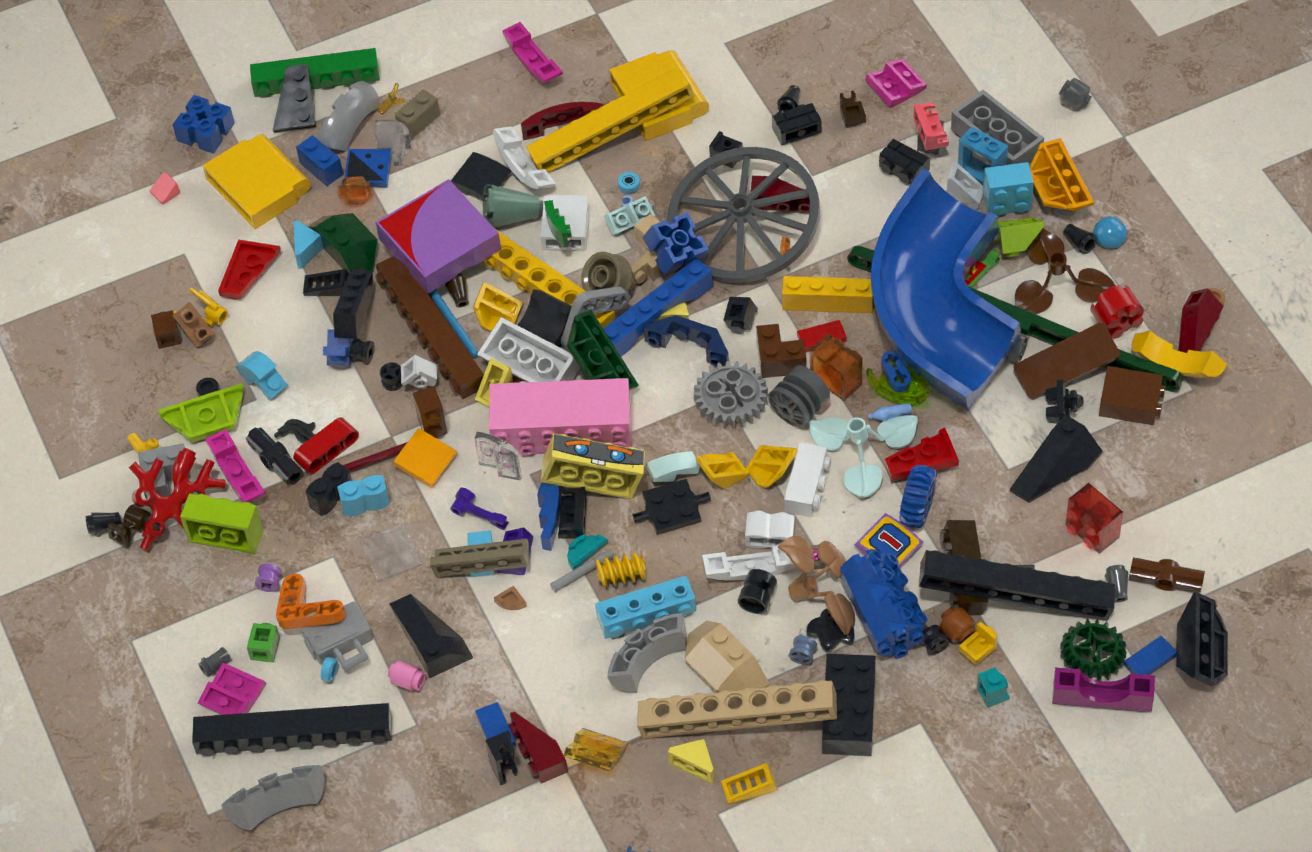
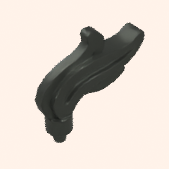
M290 419L277 429L278 432L274 434V437H283L288 433H293L296 439L304 444L315 435L312 431L316 426L314 422L307 424L298 419Z

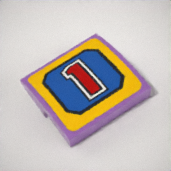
M885 513L854 546L864 555H867L865 551L870 549L882 551L886 554L892 553L898 559L900 567L923 541L901 522Z

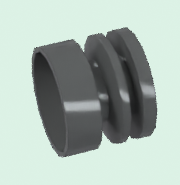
M801 365L795 366L783 378V381H780L768 394L769 403L776 414L785 422L795 427H803L815 415V411H819L830 399L829 389L822 378L811 369Z

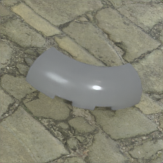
M359 81L349 86L350 91L346 95L341 94L332 105L334 111L329 118L325 117L317 139L326 147L347 151L352 136L361 121L372 111L378 110V94L373 86L367 82Z
M683 613L655 619L652 625L643 630L638 628L624 640L625 644L619 652L614 653L608 669L607 677L614 687L626 692H637L641 677L653 663L668 654L686 650L687 637Z
M321 765L292 768V773L278 776L277 772L258 779V785L247 791L245 788L240 789L221 806L233 824L251 831L257 824L275 813L295 806L317 804L324 789V776Z

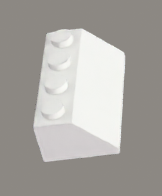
M502 317L477 354L488 362L490 358H493L511 367L512 374L526 382L572 381L580 369L571 353Z

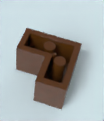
M779 324L756 326L757 349L762 378L786 376L795 366L801 365L806 367L804 340L781 342Z

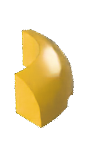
M1151 330L1135 334L1131 344L1132 350L1143 359L1175 369L1182 376L1212 378L1222 374L1227 366L1213 351L1188 350L1187 353L1174 349L1173 344L1158 337Z

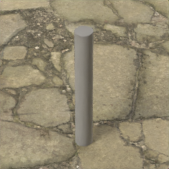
M609 549L550 583L552 590L556 592L596 568L595 559H598L601 565L603 564L604 557H607L609 560L613 559V556H615L614 552Z

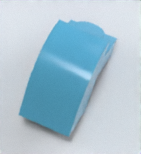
M252 352L235 366L247 383L255 382L268 400L272 399L288 385L275 369V363L262 352Z

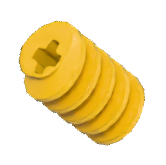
M642 551L640 558L636 552H632L631 560H629L626 554L622 555L621 561L616 555L613 556L612 563H610L607 557H604L603 565H601L598 559H595L598 581L602 582L605 588L608 587L609 580H611L614 586H617L618 579H621L625 585L627 577H630L632 582L635 583L637 575L640 576L642 581H645L646 568Z

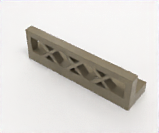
M527 539L435 549V557H430V567L436 577L528 567L529 542Z

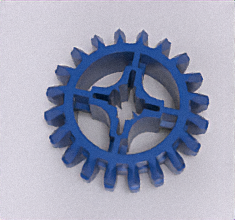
M915 465L910 471V475H908L899 512L900 522L906 525V527L922 528L924 523H926L937 481L936 470L929 466Z

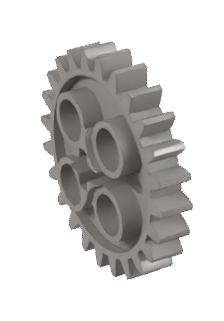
M727 361L726 366L717 363V369L709 366V373L703 371L702 378H697V385H694L696 409L700 410V415L706 414L707 421L714 418V425L722 421L723 427H726L728 422H731L732 427H735L736 422H740L744 426V420L747 419L753 422V415L759 417L760 410H765V403L768 402L766 380L762 379L761 373H755V367L748 370L747 363L739 367L738 361L735 362L734 366H731L730 362Z

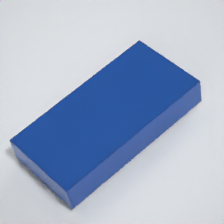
M1161 635L1126 659L1124 666L1132 674L1151 675L1177 657V651Z
M498 702L475 710L486 739L509 731L512 745L516 746L515 739Z

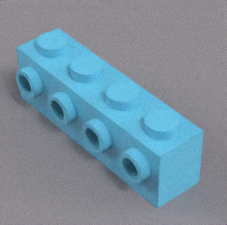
M683 576L595 603V609L603 635L607 639L619 637L623 633L637 630L638 628L642 630L646 626L652 625L653 620L679 613L687 616L696 611V600L687 576Z

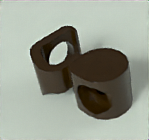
M135 504L130 505L125 511L124 522L121 523V527L114 523L108 525L109 538L129 548L133 531L142 532L144 523L151 519V513Z

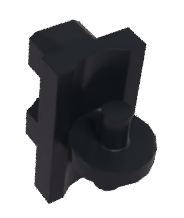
M1064 379L1057 380V387L1046 389L1048 403H1057V406L1046 408V417L1049 422H1058L1065 414L1070 416V411L1073 413L1077 412V408L1084 404L1082 395L1077 394L1076 390L1069 391V389L1065 388Z

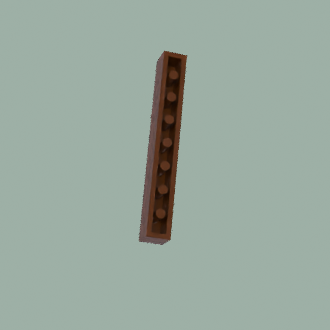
M395 256L376 264L377 274H375L378 284L386 288L385 291L389 300L395 301L400 316L406 317L407 325L412 332L415 331L417 333L420 345L422 347L426 346L431 361L437 362L442 377L449 379L452 391L458 393L462 400L477 393L484 373L427 292L412 277L405 264L395 258Z

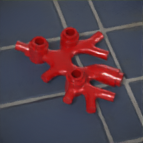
M183 448L182 451H179L172 467L174 490L171 495L165 497L159 495L154 486L158 473L164 463L162 460L155 458L149 471H144L136 461L128 467L138 478L140 484L139 488L132 494V502L138 507L148 506L152 510L151 519L143 525L142 537L144 539L139 548L148 551L152 542H156L158 536L164 533V523L168 519H175L184 528L180 518L181 508L186 503L189 493L193 494V492L206 495L205 490L209 488L225 489L226 481L224 479L210 478V472L215 462L206 459L197 480L190 482L188 475L196 460V453L190 449ZM142 492L147 495L146 500L141 498ZM153 524L158 526V531L152 529Z

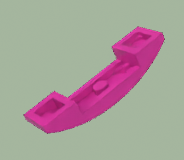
M521 22L502 30L515 55L537 80L546 83L563 74L557 64L552 59L548 60L531 39L530 32Z
M226 429L205 439L222 473L242 502H251L265 495V491L257 478L250 472Z

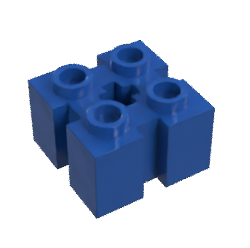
M193 95L185 106L187 112L180 113L172 124L176 140L190 146L197 143L199 149L214 154L222 143L221 135L227 136L235 124L231 107L217 102L210 105L208 99Z
M688 212L673 217L669 223L665 220L652 225L642 237L650 252L655 251L658 257L655 261L663 275L678 270L682 264L684 266L688 265L696 258L701 260L709 250L702 236H696L693 232L696 226Z

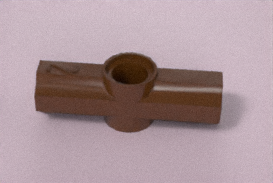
M1133 557L1129 578L1154 583L1157 588L1164 591L1180 588L1201 593L1205 571L1181 567L1176 561L1171 559H1162L1156 562Z

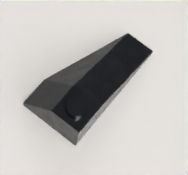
M1065 414L1051 430L1013 483L1010 492L1030 503L1051 491L1052 487L1062 481L1064 483L1067 482L1076 473L1088 470L1103 451L1083 424Z

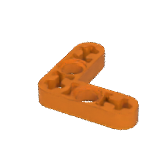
M291 574L284 578L276 611V618L281 628L294 629L334 624L345 618L346 611L343 603L339 600L303 604L306 584L302 575ZM296 599L295 601H293V602H291V603H286V602H288L289 600ZM316 612V614L306 617L308 614Z

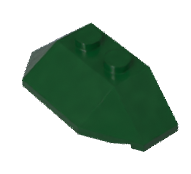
M353 213L323 216L307 226L321 235L323 249L342 269H346L348 273H350V270L359 268L374 272L378 239Z
M592 310L577 314L574 317L566 346L588 380L628 378L629 390L637 388L639 384Z

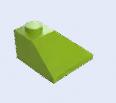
M1037 217L998 222L999 232L995 237L999 252L1006 254V257L1018 256L1020 251H1025L1045 226L1044 221Z

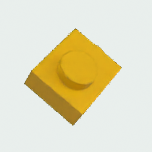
M979 622L976 625V632L959 645V652L977 666L997 648L996 632L992 627Z

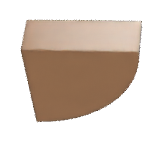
M514 586L493 597L494 602L506 610H520L527 607L526 601Z

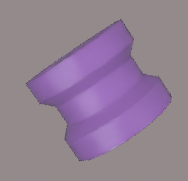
M261 564L258 568L259 576L255 580V586L265 592L276 591L279 586L277 580L281 577L282 570L273 564Z

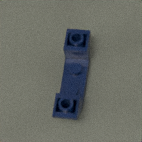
M678 315L646 324L644 327L645 342L653 346L666 348L672 335L679 339H686L703 347L707 346L706 361L717 367V363L726 366V362L729 361V352L716 328Z

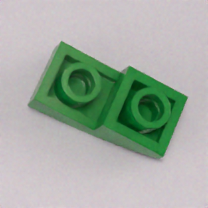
M553 200L544 201L546 218L552 234L563 247H568L567 238L572 237L570 224H565L564 216L559 215V208L554 209Z

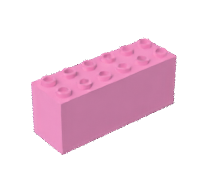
M628 378L490 384L489 432L493 456L545 454L553 433L565 434L580 439L586 438L601 443H611L622 447H631V402Z

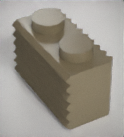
M426 90L418 92L415 97H412V100H409V102H406V105L401 107V110L395 112L397 131L410 140L440 115L438 99Z

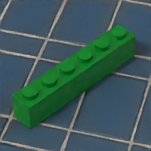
M376 48L250 64L254 97L280 94L286 67L308 64L311 90L350 85L359 81H380Z

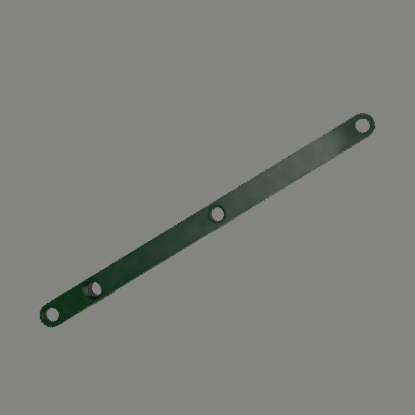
M854 246L849 252L847 260L852 266L871 273L874 250L862 246ZM969 287L978 296L1020 322V333L1028 335V340L1031 336L1053 346L1079 333ZM1120 349V357L1103 366L1105 368L1110 366L1163 375L1161 384L1166 385L1165 390L1170 392L1177 391L1183 381L1182 374L1177 370L1142 359Z

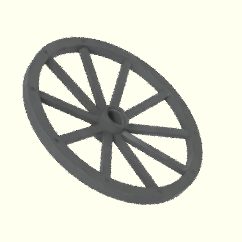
M741 147L718 153L694 167L682 179L674 191L667 214V222L669 223L673 217L678 216L681 204L726 209L695 224L694 233L728 218L708 246V252L700 261L706 265L733 224L737 222L736 271L706 266L712 270V280L727 283H745L772 276L788 267L800 257L811 243L818 228L820 200L812 177L798 161L782 152L769 148ZM750 159H762L780 164L749 195H746ZM743 160L739 193L734 194L716 175L713 169L729 162ZM787 169L795 173L806 187L804 190L755 200ZM707 174L729 199V202L685 196L691 187ZM810 198V214L807 224L758 209V207L795 199ZM757 216L802 231L803 233L798 241L785 254L781 255L753 217ZM748 222L776 260L758 268L743 270L744 223Z

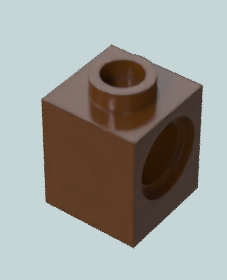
M173 310L151 315L159 349L181 344L177 322L172 317L174 314Z

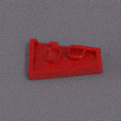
M238 239L218 289L219 296L241 299L281 253V247Z

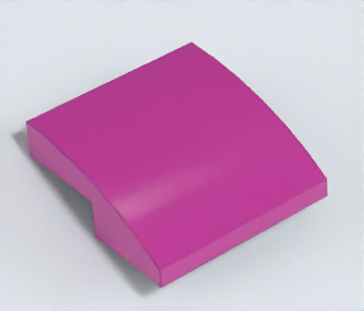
M903 58L887 62L883 70L869 73L865 79L889 107L910 99L927 87V84Z
M222 663L213 682L208 681L198 704L222 715L248 713L263 691L266 682L226 663Z

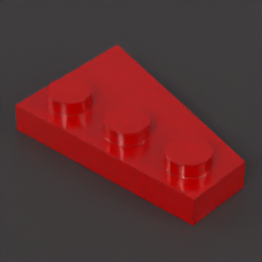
M946 428L940 429L938 434L931 438L927 436L921 439V443L914 447H906L885 458V467L891 481L908 478L910 471L915 465L929 466L936 471L959 466L958 456Z

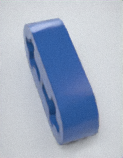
M896 351L885 352L882 355L881 368L891 389L899 393L907 391L910 387L911 376L902 357ZM888 360L895 362V368H893L891 363H888ZM897 375L899 376L901 381H904L903 384H901L899 381H896Z

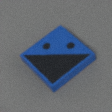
M348 149L344 177L345 187H388L392 157L391 149Z

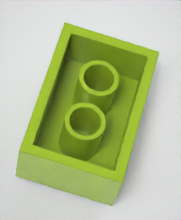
M189 493L180 516L188 542L255 554L263 534L257 506L249 502L241 503L227 498L218 499L204 494L195 495Z

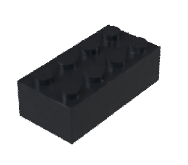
M826 654L825 681L833 682L837 694V719L823 720L822 754L872 756L876 656Z

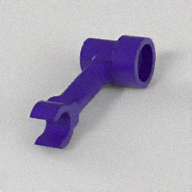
M459 488L455 495L456 499L450 508L454 514L462 516L466 511L489 521L501 530H505L509 523L505 521L507 519L505 515L492 513L473 505L472 503L476 498L475 494L466 488Z

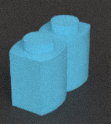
M372 475L361 481H348L337 487L344 516H356L364 513L366 510H380L390 504L382 475Z

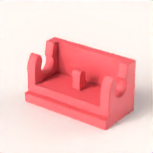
M931 102L921 105L914 104L913 119L926 151L949 146L947 134L943 130L937 110L926 111L936 107Z

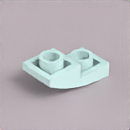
M645 196L604 215V218L614 236L633 227L648 215L652 214L655 216Z
M693 451L666 455L648 462L645 466L653 482L675 481L677 474H698L700 469Z

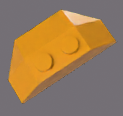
M1059 138L1041 143L1030 164V171L1034 182L1033 186L1043 206L1074 211L1094 205V201L1062 139Z

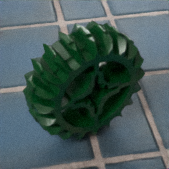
M1087 618L1084 625L1078 621L1076 627L1070 626L1068 633L1063 635V641L1060 644V657L1064 660L1063 664L1065 667L1080 669L1085 676L1091 679L1096 678L1098 681H1101L1102 676L1109 680L1111 673L1116 675L1119 672V668H1122L1124 665V659L1127 655L1126 643L1123 641L1122 633H1117L1116 626L1108 628V622L1102 625L1099 624L1100 622L1097 619L1095 623H1091ZM1111 655L1108 659L1100 661L1101 659L1107 658V656Z

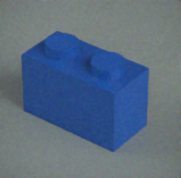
M313 135L296 146L299 163L326 186H329L343 175L340 158Z

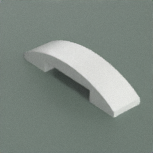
M511 126L493 130L494 139L500 154L507 166L520 181L534 189L555 187L556 183L545 169L537 170L520 148L522 139Z
M779 545L772 546L770 552L726 557L725 552L702 555L706 577L717 580H745L748 572L752 569H761L776 575L791 570L796 566L778 548Z

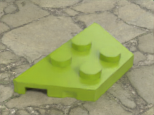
M240 383L159 409L160 418L191 443L204 440L225 429L227 432L235 430L244 395L243 384Z

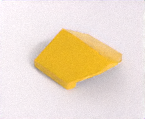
M483 282L473 305V310L480 326L492 332L501 317L515 324L523 302Z
M760 445L746 469L758 486L767 488L784 475L797 453V449Z
M727 452V454H702L696 458L697 463L710 480L723 489L749 475V472L734 452Z

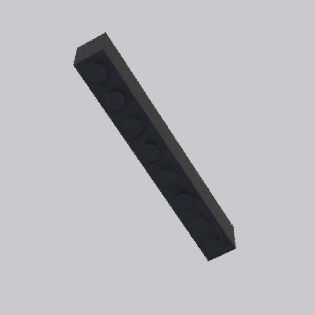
M926 550L920 562L919 587L1105 621H1108L1114 610L1115 584L1106 583L1102 580L1095 581L1084 579L1080 576H1067L1057 572H1045L1030 567L1023 568L1012 566L1008 563L990 562L986 559L951 555L936 550Z
M389 703L193 717L192 743L196 755L201 754L204 756H209L213 753L234 754L239 751L260 752L267 749L285 750L295 747L307 749L311 746L333 747L337 744L358 745L365 742L383 743L385 741H392V714Z

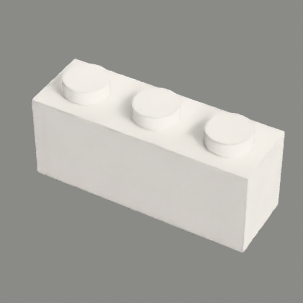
M799 443L784 498V512L812 517L814 508H819L821 498L818 495L819 489H824L826 476H823L824 470H829L831 457H827V447Z

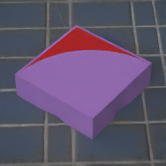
M449 179L375 222L379 240L395 258L405 264L412 277L427 293L450 281L461 271L480 263L501 250L499 233Z

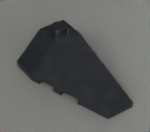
M412 594L389 603L429 678L473 659L463 638Z

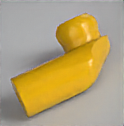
M132 433L127 437L128 442L137 453L156 449L159 446V442L155 438L143 442L137 433Z

